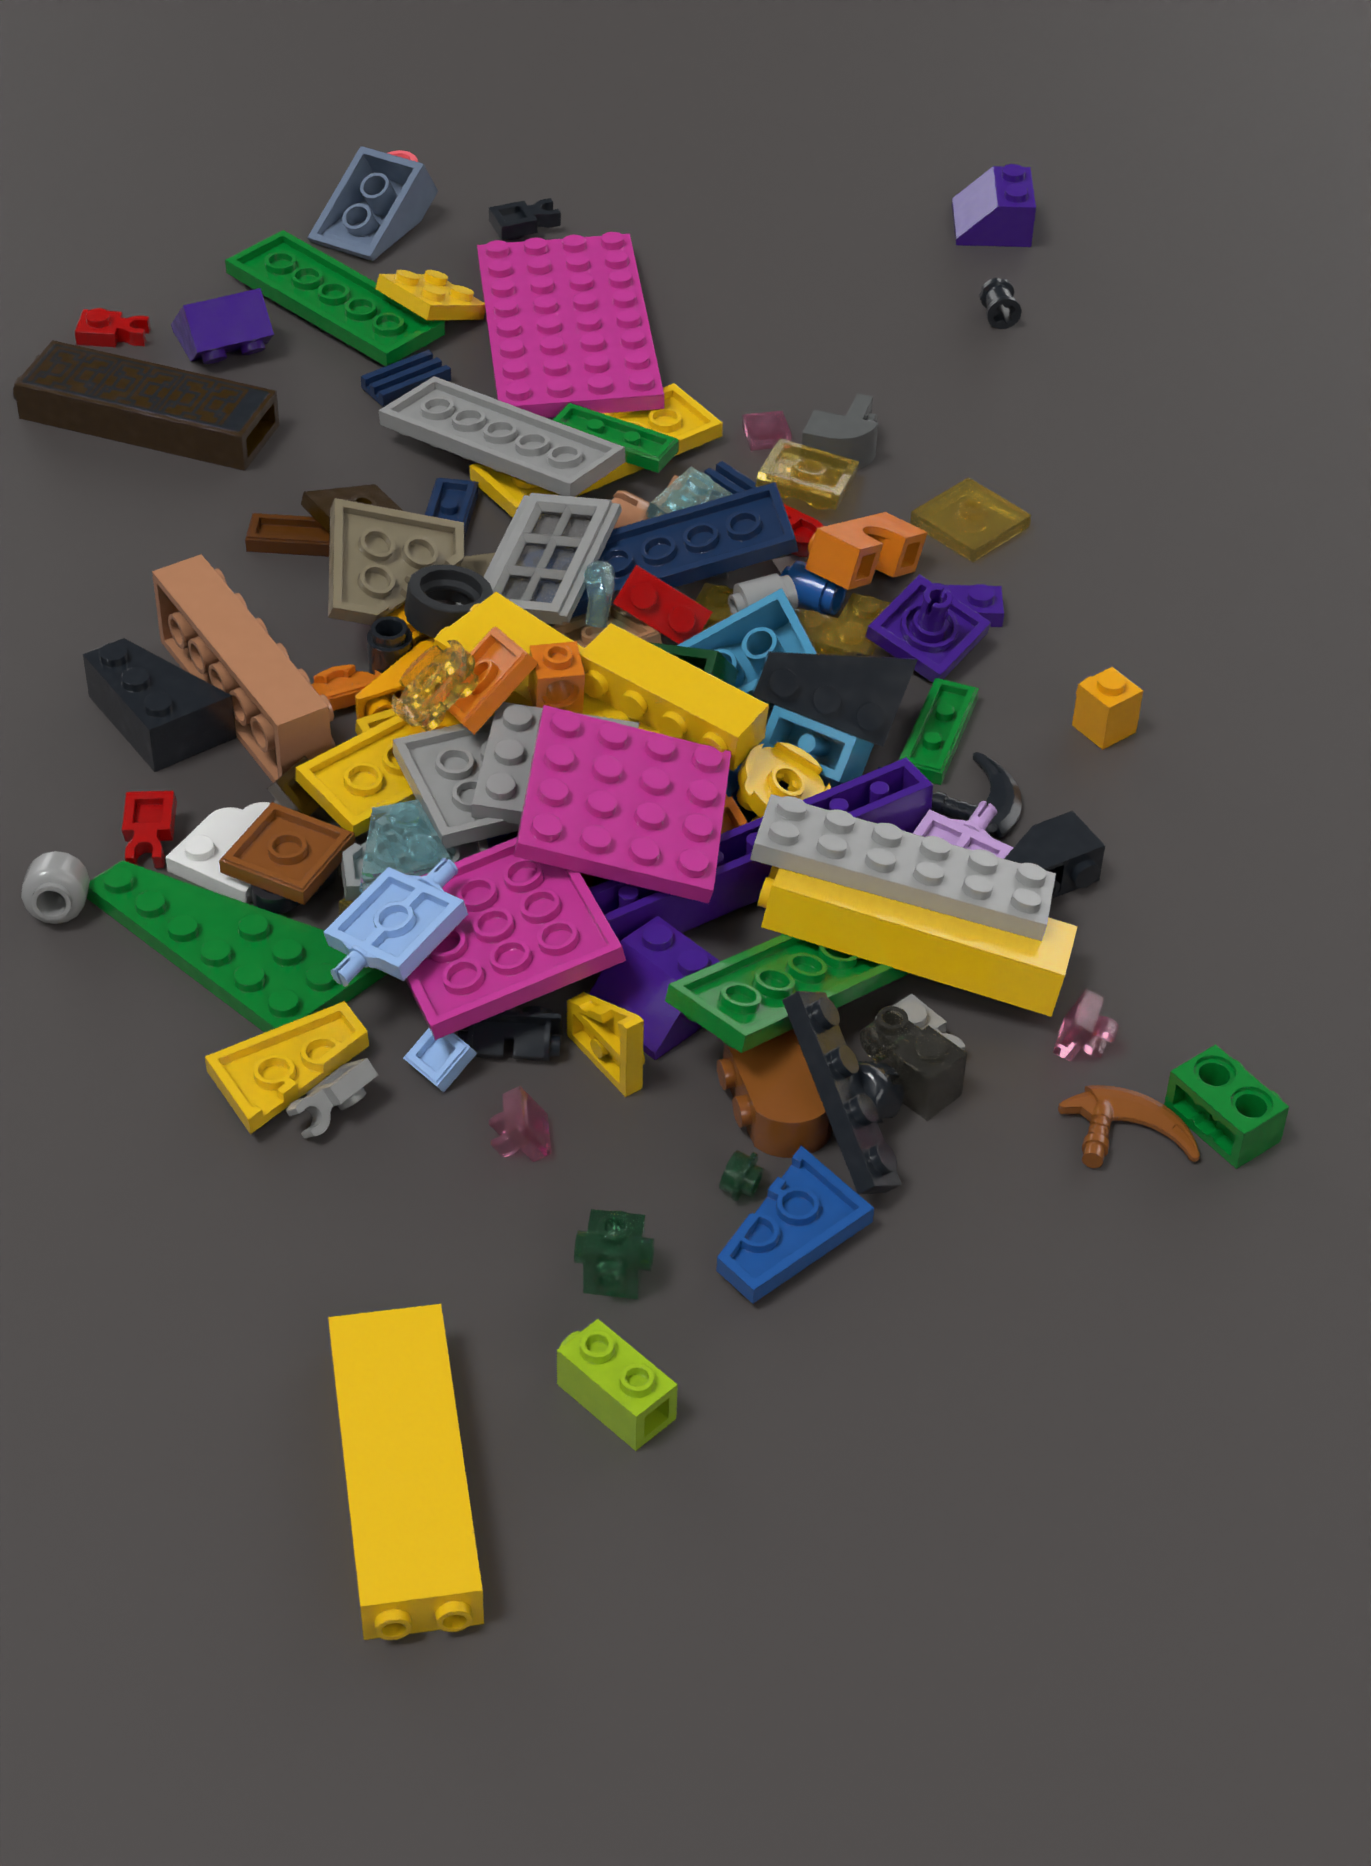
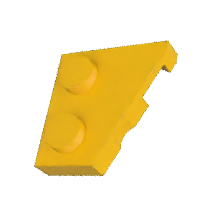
M585 992L567 1000V1036L625 1097L643 1088V1065L645 1064L643 1052L644 1020L637 1014Z

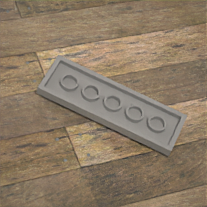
M435 376L379 410L381 426L562 496L575 497L579 495L582 491L626 462L625 447Z
M773 794L770 795L750 858L753 861L1042 941L1047 927L1056 873L1045 871L1042 867L1033 863L1020 864L999 858L986 850H970L949 844L940 837H923L902 831L890 823L877 824L855 818L843 810H827L806 804L803 800L796 797H780Z

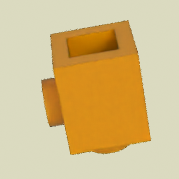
M1113 667L1094 676L1087 677L1078 683L1072 726L1104 750L1136 733L1143 690Z

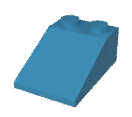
M782 588L677 645L719 651L738 670L734 687L749 695L752 694L768 651L817 654ZM759 699V700H761V701H763V702L769 704V708H772V707H774V705H775V704L769 703V702H767V701H764V700H762V699Z

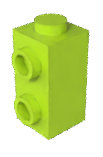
M599 1319L595 1320L581 1332L575 1331L568 1335L561 1343L559 1349H557V1385L635 1451L676 1420L678 1384Z

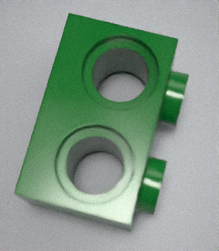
M1216 1044L1170 1072L1164 1105L1177 1114L1188 1128L1235 1169H1238L1281 1142L1289 1111V1106L1282 1101L1276 1092L1269 1090L1250 1074L1238 1060L1230 1057Z

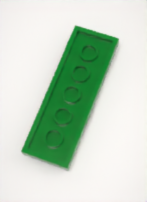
M284 230L225 260L226 273L252 289L261 288L264 296L384 366L398 362L445 335V321L425 320L376 290L377 283Z
M782 934L670 983L665 1001L682 1012L687 1019L698 1023L720 1038L727 1046L743 1053L793 1029L782 1000L797 991L826 993L828 999L838 1008L910 973Z

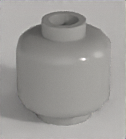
M47 852L35 858L28 867L22 884L21 898L26 910L34 918L50 924L66 923L77 917L85 906L90 878L87 869L78 858L65 852Z

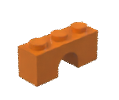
M887 512L817 528V531L810 539L808 545L809 557L805 569L847 590L871 584L875 570L893 578L916 571L928 532Z

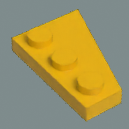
M343 1001L205 1056L206 1069L251 1135L341 1065L346 1064L369 1046L368 1031L348 1004Z

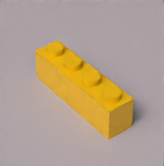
M612 623L580 652L585 673L584 692L587 695L625 713L628 717L636 719L664 735L712 746L722 753L725 750L731 751L729 769L733 771L745 760L750 751L765 738L769 704Z

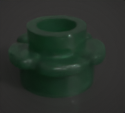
M736 1150L728 1161L720 1180L719 1189L730 1193L734 1201H738L742 1194L752 1197L756 1192L764 1174V1168L756 1165L758 1154L753 1152L749 1156Z

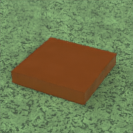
M271 802L219 860L220 872L305 905L342 862V852L355 843V833Z

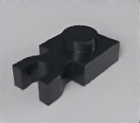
M551 198L540 200L533 205H527L525 201L489 207V222L501 240H515L525 235L538 233L537 227L552 228L561 226V212L559 209L553 210Z

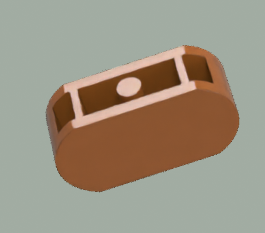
M794 1029L743 1053L724 1043L723 1059L717 1060L719 1082L723 1090L730 1089L733 1095L732 1106L737 1125L740 1128L746 1126L754 1147L766 1154L782 1158H792L800 1146H803L811 1154L821 1149L829 1141L833 1129Z

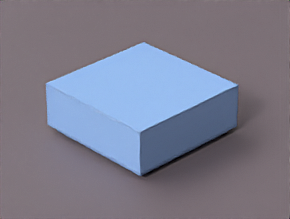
M428 1028L403 1059L442 1092H445L477 1052L454 1033L435 1040L430 1028Z

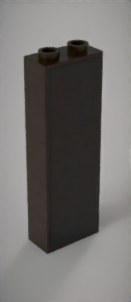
M54 340L50 342L41 354L36 356L29 368L22 376L16 379L13 387V397L17 401L19 419L242 471L248 468L280 425L277 391Z

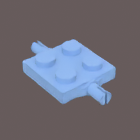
M442 858L426 876L422 877L406 875L388 867L323 932L328 946L347 954L331 970L333 979L338 984H343L346 987L364 967L377 968L404 981L468 915L464 900L444 892L442 889L453 876L457 875L458 869L451 860Z

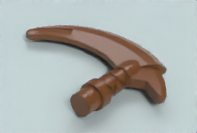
M1090 1085L1085 1086V1092L1074 1095L1059 1103L1058 1111L1060 1114H1081L1090 1122L1088 1133L1084 1137L1082 1144V1162L1087 1167L1098 1168L1102 1166L1104 1157L1108 1154L1109 1150L1108 1136L1112 1121L1134 1122L1159 1131L1174 1141L1185 1152L1189 1160L1193 1162L1199 1160V1149L1188 1126L1171 1109L1147 1095L1121 1087Z

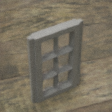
M531 493L530 496L524 495L484 575V578L491 584L493 593L498 592L545 623L562 625L563 622L569 623L621 514V505L612 503L611 500L540 493Z

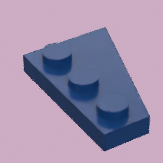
M800 1146L792 1157V1164L782 1178L777 1177L768 1189L767 1198L758 1210L748 1215L717 1256L716 1271L754 1304L873 1222L874 1207L803 1146Z

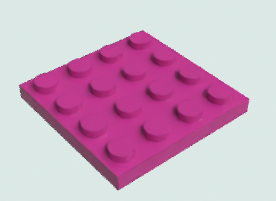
M544 705L536 735L514 857L709 904L714 891L731 751L725 750L722 753L712 746Z
M517 837L454 862L458 873L442 889L444 892L464 900L468 915L406 978L407 984L435 1040L626 961L622 945L580 872L514 857Z

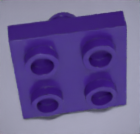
M919 574L868 626L865 637L896 658L918 659L914 670L931 682H934L935 678L944 679L987 635L991 622L954 598L949 589L945 592L944 586L935 585Z

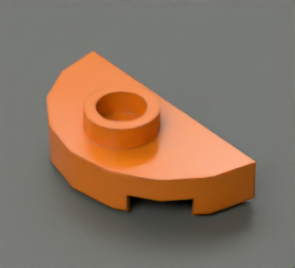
M351 664L334 666L317 673L313 677L314 683L311 686L319 695L323 694L328 698L333 711L356 705L355 695L382 673L375 670L374 675L369 672L356 671V665Z

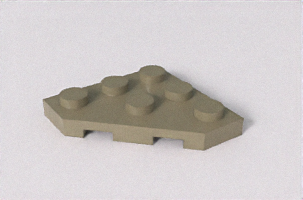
M335 498L330 508L328 618L372 625L375 620L386 617L405 604L411 575L419 569L431 565H455L460 567L464 559V522Z

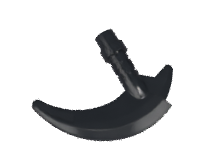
M975 752L973 753V760L984 770L990 784V794L986 800L987 806L991 803L997 809L996 816L993 817L985 831L990 836L994 835L995 837L1002 838L1012 830L1019 819L1022 809L1021 792L1016 781L1006 769L986 755ZM933 792L932 811L968 821L978 807L975 804L971 805V803L967 804L965 801L947 797L946 793Z

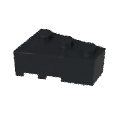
M125 638L105 644L100 648L83 654L89 697L154 772L237 738L232 695Z
M768 651L751 695L883 747L918 659Z

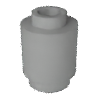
M777 573L735 584L733 594L729 595L728 598L731 614L733 615L781 588L793 609L796 610L798 608V595L793 580L789 575L779 576Z

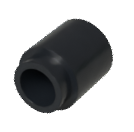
M386 616L372 623L371 629L367 633L369 673L375 675V670L383 673L413 648L412 632L404 620L398 617Z

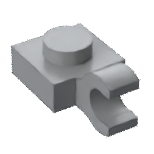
M368 1058L343 1064L306 1093V1097L293 1101L288 1106L286 1112L289 1116L303 1112L305 1109L308 1110L312 1116V1123L301 1135L304 1139L321 1135L329 1127L331 1109L334 1106H338L340 1110H344L357 1103L366 1095L363 1087L377 1077L378 1074Z

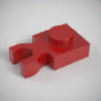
M103 308L83 309L75 329L76 345L116 348L118 342H125L133 346L145 347V334H149L151 330L149 316L139 315L123 318V313L119 311H108Z
M174 791L126 792L122 824L124 840L129 842L125 848L124 858L126 862L138 865L137 860L142 854L152 853L154 867H165V854L160 841H173L177 807Z

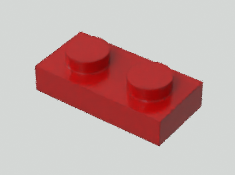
M638 565L634 567L613 602L619 608L677 644L699 634L713 613Z

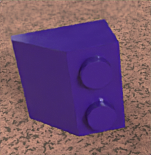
M1018 164L993 166L952 198L956 245L1032 246L1036 203L1031 167H1022Z
M261 288L183 305L171 323L173 333L190 361L203 359L204 364L222 361L227 358L226 353L241 350L242 355L261 352L265 350L264 344H267L274 336Z
M656 916L621 940L620 944L622 945L626 961L603 970L589 992L590 995L637 1014L644 1020L643 1052L654 1060H657L702 1028L701 1025L687 1019L682 1012L665 1001L669 984L720 962L659 916Z

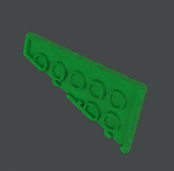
M123 860L90 880L87 894L89 901L264 1033L343 1001L347 1003L387 975V973L377 968L364 967L350 981L349 985L344 987L343 984L340 985L333 979L331 970L347 954L328 946L323 933L325 930Z

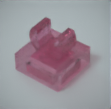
M1088 989L1082 993L1063 1018L1053 1053L1070 1062L1081 1048L1092 1056L1101 1057L1103 1055L1107 1041L1113 1043L1119 1027L1118 1023L1113 1019L1099 1016L1104 1000L1103 997Z
M521 1086L502 1094L504 1112L494 1115L489 1120V1125L500 1135V1137L491 1140V1146L502 1157L513 1155L521 1149L533 1162L550 1155L551 1144L548 1114Z

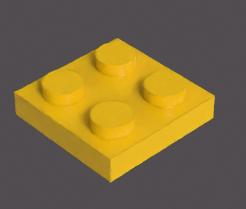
M397 270L396 274H379L375 289L425 320H484L485 303L473 296L474 292L471 289L454 285L447 281L448 276L442 272L426 270L425 274H416L407 270Z

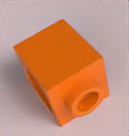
M577 641L530 645L529 655L538 662L536 667L529 673L528 678L532 705L540 708L546 705L583 714L585 673Z

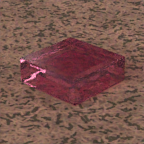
M783 411L743 415L742 428L751 451L791 447L792 434Z

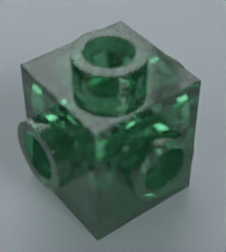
M591 1209L587 1231H577L574 1248V1263L583 1264V1293L638 1299L642 1270H652L655 1238L645 1237L646 1215L618 1210Z

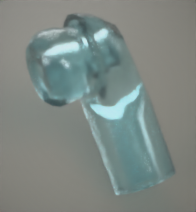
M596 560L586 567L583 575L589 599L585 623L593 627L604 628L607 627L614 591L615 570L610 563Z

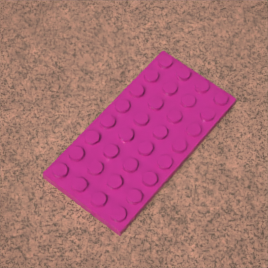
M607 232L602 236L583 237L581 235H569L563 239L551 240L535 237L524 242L507 243L495 240L487 244L477 245L497 400L545 418L556 417L568 403L599 413L665 409L664 391L630 234Z

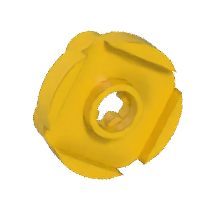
M777 742L774 747L762 748L763 743L754 747L742 762L738 771V784L740 788L737 791L736 797L744 809L753 811L761 818L764 816L771 794L780 797L792 796L804 800L831 789V786L828 783L825 787L823 780L819 776L823 770L817 760L803 749L784 742ZM781 780L788 784V790L779 785Z

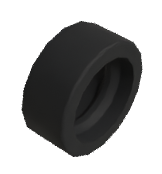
M455 565L423 567L411 575L408 583L404 608L406 619L417 631L435 638L444 627L451 626L467 614L473 605L481 603L491 596L493 590L491 584L482 575L468 568ZM435 600H449L463 605H449Z

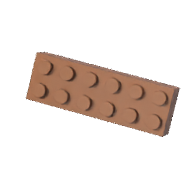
M200 554L152 571L161 643L183 670L232 695L236 736L272 782H275L304 756L311 760L336 747L330 730V722L334 720V712L330 701L325 695H319L311 686L307 673L302 668L297 669L290 661L283 644H276L270 637L262 619L259 617L255 618L250 613L240 593L234 594L227 585L220 569H214L204 556Z

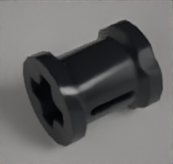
M993 278L983 284L979 294L982 305L987 309L986 316L989 324L998 329L1012 327L1019 321L1022 313L1019 302L1013 298L1015 291L1012 283L1007 279Z

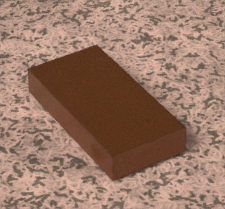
M252 513L245 538L246 552L329 557L330 533L314 517Z

